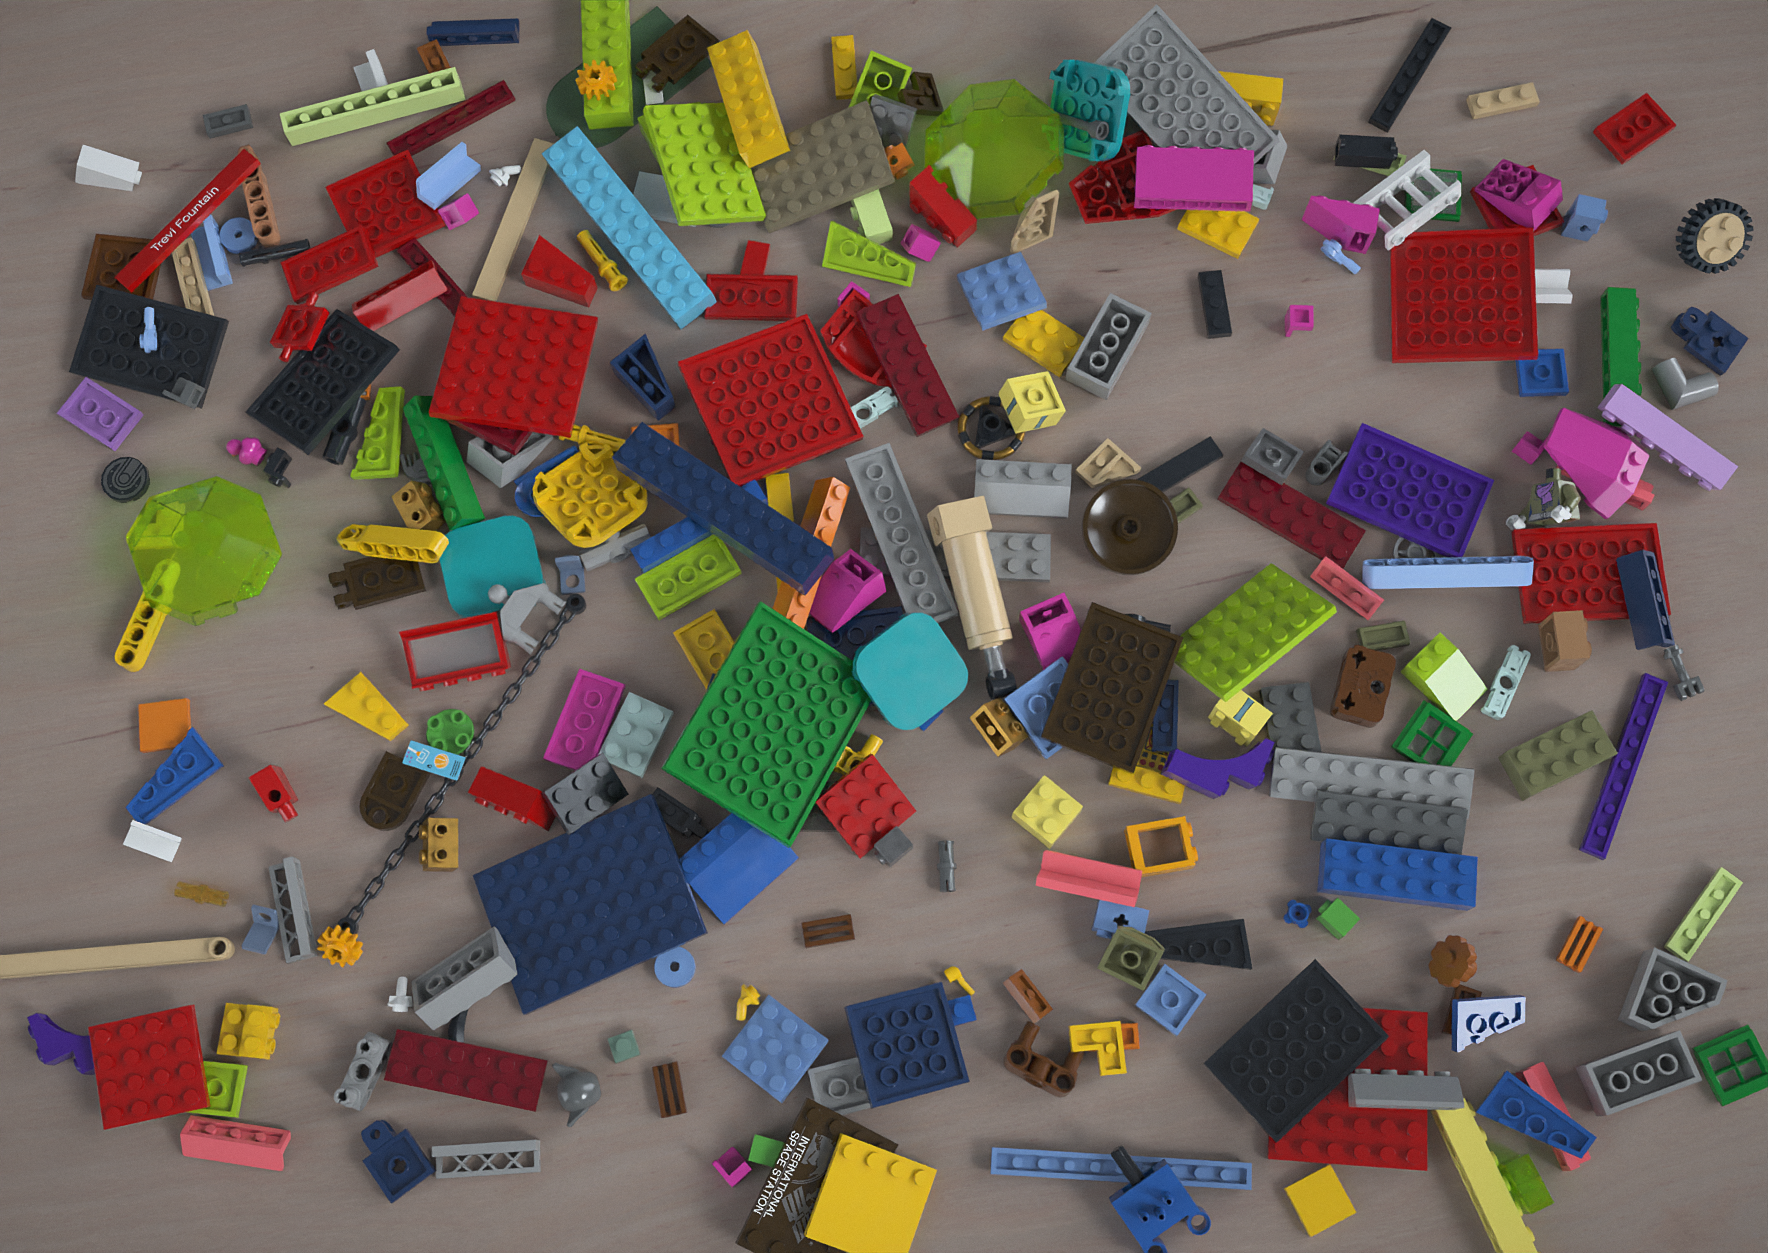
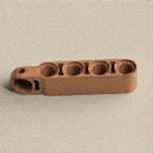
M249 144L238 149L237 154L245 149L259 160ZM260 164L242 182L253 232L262 246L270 247L280 243V233L267 179L262 172Z

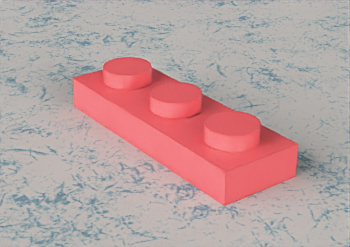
M1328 557L1321 561L1310 576L1367 620L1371 618L1384 601L1383 598Z

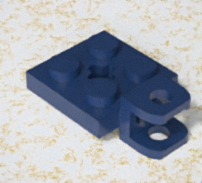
M1690 307L1685 313L1679 314L1671 325L1672 331L1681 339L1687 341L1683 348L1720 376L1726 373L1749 339L1713 311L1705 314L1696 307ZM1712 338L1717 339L1720 343V346L1714 347V341L1712 340Z
M376 1120L362 1130V1139L372 1153L362 1161L391 1204L436 1172L408 1128L397 1134L387 1121ZM377 1130L380 1132L379 1138L375 1135ZM396 1159L405 1161L403 1173L400 1170L394 1171L393 1168L396 1166L394 1161Z

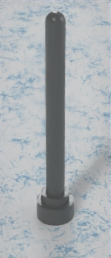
M1033 104L1025 105L1027 113L1088 131L1094 139L1104 140L1108 135L1109 125L1104 121L1095 120L1088 122Z

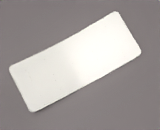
M652 71L643 79L646 105L664 102L663 92L657 93L652 89L654 83L651 79L656 75Z

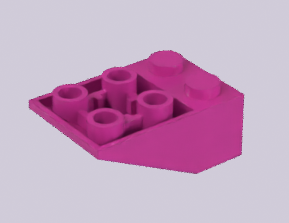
M1502 159L1475 188L1479 195L1512 221L1527 228L1534 227V230L1563 201L1561 180Z
M1321 195L1311 196L1302 216V221L1327 239L1336 240L1343 250L1366 254L1376 234L1380 208H1375L1369 204H1354L1347 200L1328 199Z
M849 549L832 562L820 579L809 615L830 632H835L886 592L882 572L856 552Z
M1065 593L1020 611L1019 621L1042 669L1044 670L1062 656L1069 663L1081 629Z

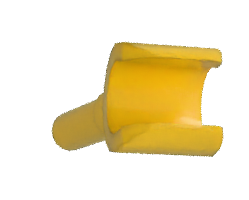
M951 966L944 970L949 983L957 980L970 996L975 993L964 980L957 967Z

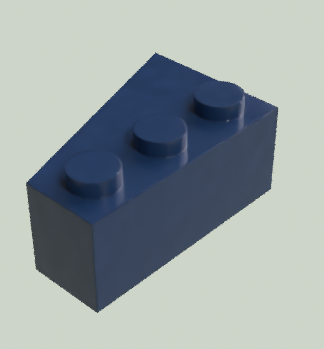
M646 333L610 361L613 373L657 421L676 407L672 393Z

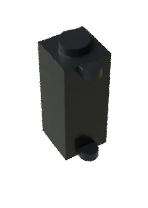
M1339 134L1335 144V166L1389 169L1393 160L1396 161L1398 156L1395 137Z

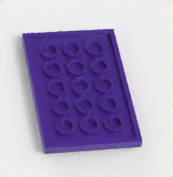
M1362 423L1326 504L1445 557H1463L1494 480Z

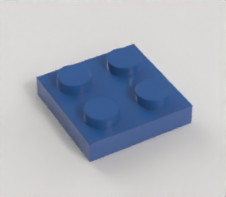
M1538 349L1537 360H1515L1520 397L1566 396L1569 393L1564 349Z

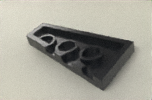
M1244 919L1145 931V934L1155 938L1165 948L1160 958L1162 960L1246 970L1253 969Z

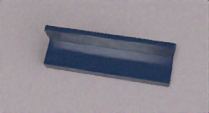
M518 18L434 21L431 23V26L427 27V37L430 42L437 39L440 46L519 43L520 21Z
M1640 550L1618 557L1616 561L1636 649L1643 650L1653 646L1665 648L1674 646L1675 641L1655 554L1650 551Z

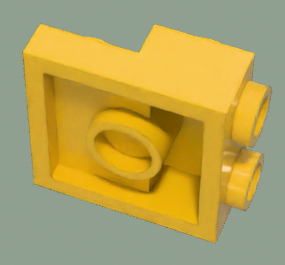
M226 1003L216 1054L270 1060V1054L274 1053L276 1041L273 1039L274 1032L280 1023L278 1008Z

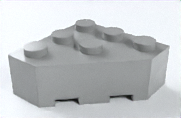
M1655 947L1645 950L1641 956L1618 1021L1640 1031L1660 1027L1720 1004L1728 980Z

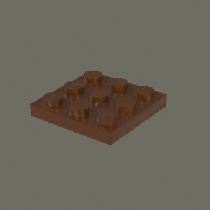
M96 234L81 296L85 300H92L96 285L153 299L161 264L132 293L114 278L152 239Z

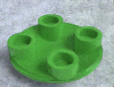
M447 709L428 719L426 739L429 746L459 755L472 742L474 725L470 717L463 711Z

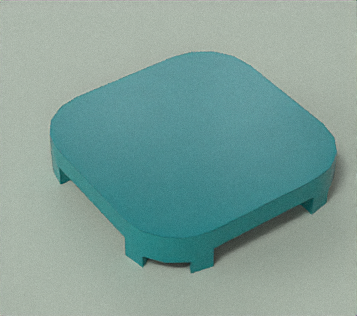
M1063 60L1057 69L1051 70L1049 79L1054 80L1050 110L1088 122L1095 120L1104 121L1109 125V132L1104 140H1097L1092 138L1088 131L1048 119V124L1042 125L1041 134L1046 135L1047 142L1050 145L1049 149L1054 152L1067 153L1089 159V161H1108L1116 156L1122 144L1130 99L1128 77L1122 70L1115 67L1084 60Z
M513 515L502 516L456 528L445 535L448 538L449 544L440 557V564L449 602L456 614L462 618L498 610L500 613L505 604L493 603L488 597V591L493 585L504 586L507 590V595L511 596L516 590L542 583L546 584L535 536L529 524L522 518Z
M905 613L899 616L897 621L854 652L853 671H851L854 679L859 681L884 717L883 720L888 725L901 730H913L921 726L956 699L964 691L968 682V670L964 661L938 623L931 616L924 613Z

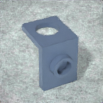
M565 555L555 558V563L560 570L562 595L586 592L584 565L580 557ZM574 575L579 578L580 582L577 587L569 588L566 585V580L569 576Z
M252 905L251 910L254 923L241 946L244 950L266 954L280 928L277 911ZM259 913H265L269 915L271 919H265L261 917Z

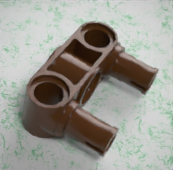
M1027 1021L1018 1039L1011 1043L1004 1056L1005 1068L1029 1084L1043 1089L1056 1097L1067 1096L1075 1087L1078 1076L1077 1070L1086 1052H1071L1070 1049L1063 1065L1055 1064L1049 1058L1032 1051L1031 1046L1040 1027ZM1013 1053L1019 1054L1022 1057V1064H1014L1010 1059V1055ZM1056 1079H1065L1068 1083V1089H1060L1056 1084Z

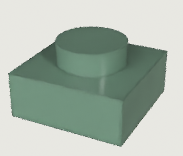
M633 1030L608 1038L616 1064L641 1055Z

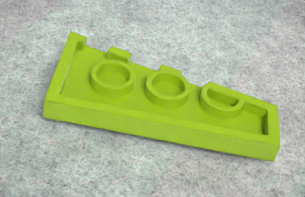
M834 221L830 222L822 267L903 286H912L916 267L915 262Z
M401 386L379 388L370 414L372 419L369 427L365 429V440L362 449L358 451L356 467L352 469L350 475L352 479L398 477L405 390Z

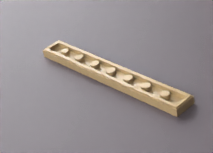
M534 138L473 291V298L497 301L549 169V165L542 153L554 143Z

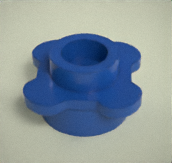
M1290 900L1287 903L1288 911L1283 917L1284 921L1287 924L1294 923L1299 928H1305L1308 925L1307 919L1309 914L1312 912L1311 906L1297 903L1296 900ZM1299 912L1300 916H1296L1295 913Z

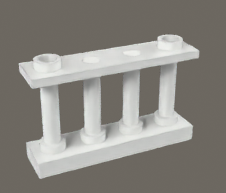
M1423 150L1356 200L1354 204H1369L1378 208L1382 204L1387 203L1404 219L1403 222L1393 228L1379 214L1377 226L1386 233L1385 248L1390 250L1392 247L1400 245L1408 235L1448 205L1456 203L1461 196V182L1457 180L1448 187L1430 170V154ZM1423 176L1440 194L1430 201L1411 182ZM1405 190L1423 207L1411 214L1393 196L1399 191Z

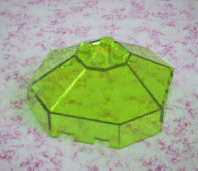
M1015 79L970 84L925 130V168L930 165L934 170L931 174L940 184L945 182L948 186L946 189L948 194L954 200L959 198L976 219L1019 215L1025 209L1024 204L1032 196L1036 198L1048 185L1047 181L1054 173L1058 175L1064 169V127L1059 114Z
M218 476L150 496L125 536L143 591L151 608L194 626L204 624L205 620L217 616L223 618L235 614L238 611L237 602L259 596L282 556L261 495Z

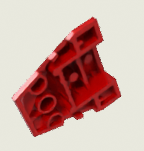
M1143 130L1124 137L1120 150L1114 158L1108 161H1099L1094 166L1090 165L1069 182V187L1085 224L1157 218L1177 210L1134 208L1137 147L1153 146L1150 138Z

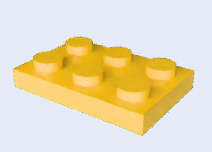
M1186 210L1177 230L1238 259L1255 230L1259 218L1245 211Z
M1043 310L1017 318L1003 336V341L1059 378L1073 360L1084 340L1083 336Z

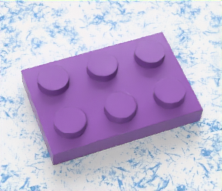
M87 377L84 378L57 412L60 417L113 451L117 450L144 415L141 411Z

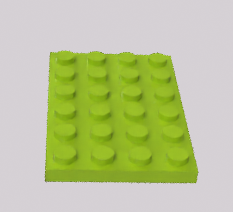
M724 103L645 105L643 113L679 226L764 221L766 214L751 168L747 166L739 154Z
M1270 563L1180 635L1183 637L1174 663L1223 701L1227 702L1337 612L1336 607Z

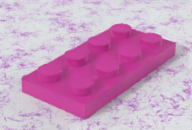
M579 669L543 759L575 771L598 756L625 690V684Z

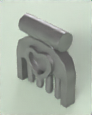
M413 453L415 462L413 465L410 454H407L406 457L409 465L407 467L404 454L400 455L404 473L412 481L426 483L427 485L432 484L421 456L418 459L417 454Z

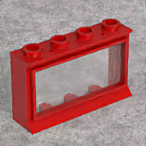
M499 610L399 632L412 689L419 688L420 692L434 689V684L443 683L444 687L458 684L457 679L467 678L468 682L482 679L481 674L490 672L492 677L506 674L505 669L511 667L507 645L503 639Z

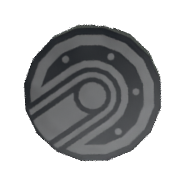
M120 457L111 461L105 467L101 475V486L103 491L113 501L120 503L136 501L148 490L150 485L149 471L138 459Z

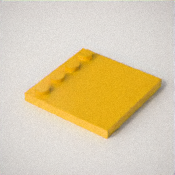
M840 1133L804 1236L849 1253H908L937 1170Z

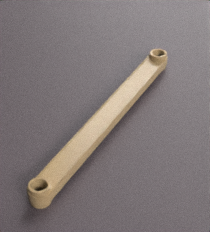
M212 937L0 955V979L224 961L233 956L235 946L228 938ZM225 943L226 949L224 953L219 955L218 947L220 944Z

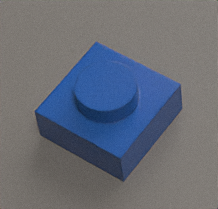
M970 995L948 1001L954 1026L977 1020Z

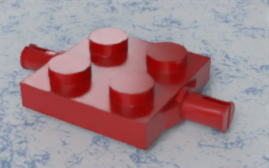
M310 292L305 303L287 305L270 340L274 348H283L279 356L281 361L288 362L294 350L312 351L329 315L325 307H315L316 301L319 298L318 294Z

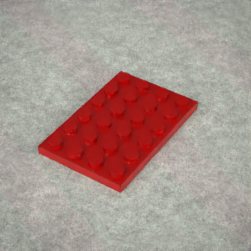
M1657 523L1514 529L1511 532L1514 556L1533 558L1532 584L1518 586L1523 624L1541 623L1553 612L1583 610V616L1587 621L1629 619L1616 559L1640 550L1650 551L1655 554L1668 615H1671Z

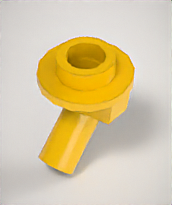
M745 984L741 986V997L737 1002V1020H746L747 1006L749 1004L758 1005L760 1003L758 1000L760 994L751 984L748 987Z

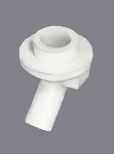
M520 165L504 166L501 169H491L489 171L492 175L490 179L499 187L501 185L507 187L509 175L520 174L521 167Z
M399 977L397 979L396 995L389 997L387 1006L392 1007L394 1012H407L408 1007L413 1006L412 996H406L408 982L406 977Z

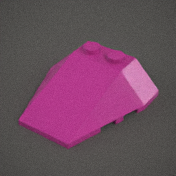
M1566 408L1560 409L1544 444V448L1561 470H1566L1572 479L1571 482L1586 497L1584 499L1585 503L1604 519H1608L1634 494L1650 456L1638 440L1623 432L1621 428Z

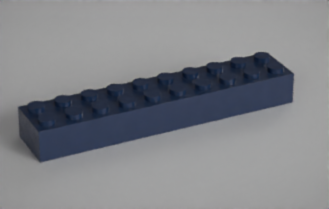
M643 422L639 424L612 457L617 470L804 596H806L834 560L832 547Z

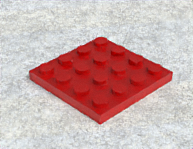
M408 150L325 187L346 231L360 225L365 228L375 258L403 246L413 238L419 239L446 226L437 208L434 210L417 198L416 179L421 175Z
M194 1005L88 1027L104 1130L211 1107Z

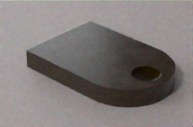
M386 751L361 797L359 808L363 820L369 826L380 831H389L401 826L408 818L431 772L403 764L402 758ZM380 810L384 811V821L375 823L373 820L374 814Z

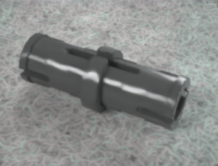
M947 840V851H945L944 841L938 842L939 863L937 864V870H940V892H947V882L949 892L956 891L954 870L957 869V865L954 863V841Z

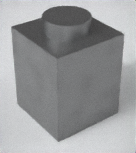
M896 826L874 844V849L876 850L874 855L882 865L887 863L891 868L913 849V844Z

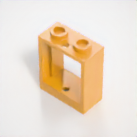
M1185 816L1130 825L1124 829L1131 867L1141 870L1142 877L1193 869L1196 865L1195 862L1198 861L1196 847H1192L1190 837H1193L1192 826L1190 822H1186ZM1178 826L1186 860L1145 867L1138 833Z

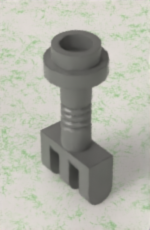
M1678 644L1664 649V659L1670 658L1681 682L1673 686L1679 700H1686L1687 695L1691 698L1696 695V692L1698 694L1703 693L1705 690L1699 676L1690 679L1688 672H1686L1687 670L1679 655L1684 653L1683 649H1679Z

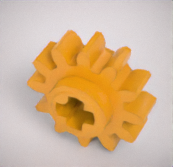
M593 60L592 66L584 63L585 70H577L579 77L575 79L580 94L586 93L588 100L593 95L596 96L598 101H600V95L602 94L609 97L608 90L614 91V83L617 82L612 66L607 67L605 61L597 65L596 61Z
M336 925L333 930L328 926L317 940L320 943L317 950L325 952L322 958L331 960V965L337 962L344 968L346 963L353 966L355 961L360 958L363 953L361 950L363 942L356 941L358 934L350 933V928L348 927L345 930H341V927Z

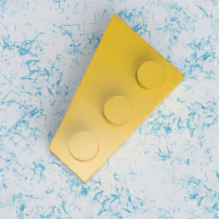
M362 672L357 674L324 703L330 709L337 711L389 741H392L409 726Z

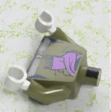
M1546 469V482L1532 486L1527 506L1518 515L1510 516L1506 521V525L1511 530L1525 529L1526 522L1540 526H1549L1580 520L1578 504L1581 497L1576 490L1575 484L1561 480V469Z

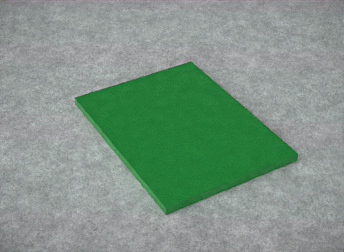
M760 601L754 608L661 769L787 848H790L869 706L871 699L859 681L854 679L851 672L853 671V661Z

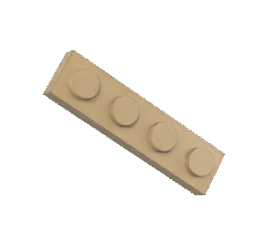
M190 237L185 239L172 252L185 307L214 316L195 241Z

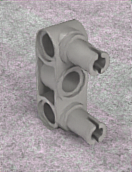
M368 1032L357 1043L355 1057L341 1087L334 1094V1100L337 1103L358 1111L364 1109L392 1050L393 1042ZM366 1064L369 1068V1075L363 1078L360 1070Z

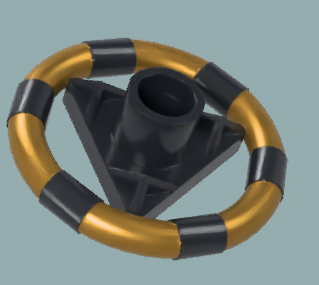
M987 396L976 399L966 406L958 420L957 430L962 445L970 454L983 460H1000L1010 456L1022 444L1025 432L1015 433L1010 424L985 407V405L1004 408L1000 397ZM980 407L974 446L966 432V424L968 418ZM1016 435L1008 447L1003 450L994 452L980 449Z

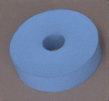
M237 217L230 219L220 230L221 243L233 254L251 251L258 242L253 232L251 221L246 218ZM238 234H242L241 237L236 238Z
M677 947L657 956L654 969L657 978L664 985L671 988H679L692 980L696 964L693 956L686 949ZM673 963H679L678 971H671Z

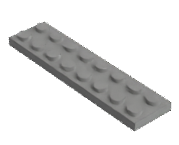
M890 443L845 458L846 465L905 613H924L931 616L937 623L958 616L957 608Z
M861 528L860 556L879 569L883 577H891L872 528ZM925 530L944 579H950L942 545L935 547L931 530ZM986 532L998 581L1050 582L1051 534Z
M1274 747L1269 796L1315 802L1316 791L1322 790L1462 807L1468 809L1467 819H1469L1475 770L1464 767Z

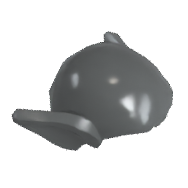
M554 1063L552 1067L561 1077L557 1085V1096L561 1106L570 1112L567 1126L572 1127L600 1099V1084L598 1077L592 1072H580L573 1067Z

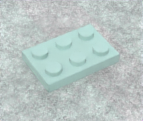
M629 692L599 754L604 753L611 765L643 778L674 712Z

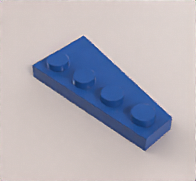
M194 727L188 731L187 736L174 748L173 753L159 766L149 782L145 783L125 807L137 822L147 825L224 766Z
M1508 1071L1503 1073L1475 1111L1482 1116L1581 1159L1597 1138Z

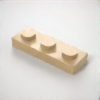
M1533 82L1469 95L1466 100L1473 120L1536 107L1540 102Z

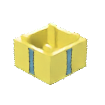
M1048 371L1007 379L998 393L1015 433L1054 426L1066 412Z
M1240 690L1227 702L1220 699L1208 718L1211 720L1210 724L1215 728L1220 726L1236 738L1234 741L1238 745L1242 746L1244 744L1248 747L1273 713Z

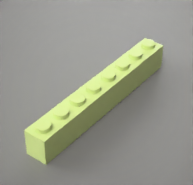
M452 67L280 113L286 137L291 145L295 146L466 99L456 68Z

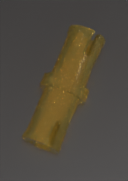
M179 881L176 885L180 889L175 888L174 892L175 897L195 900L198 904L205 902L220 907H225L227 902L224 899H229L228 891L211 889L204 884L197 886Z

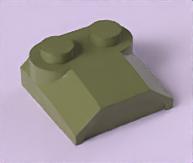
M1118 926L1104 951L1097 969L1144 991L1165 948L1155 938L1132 927Z

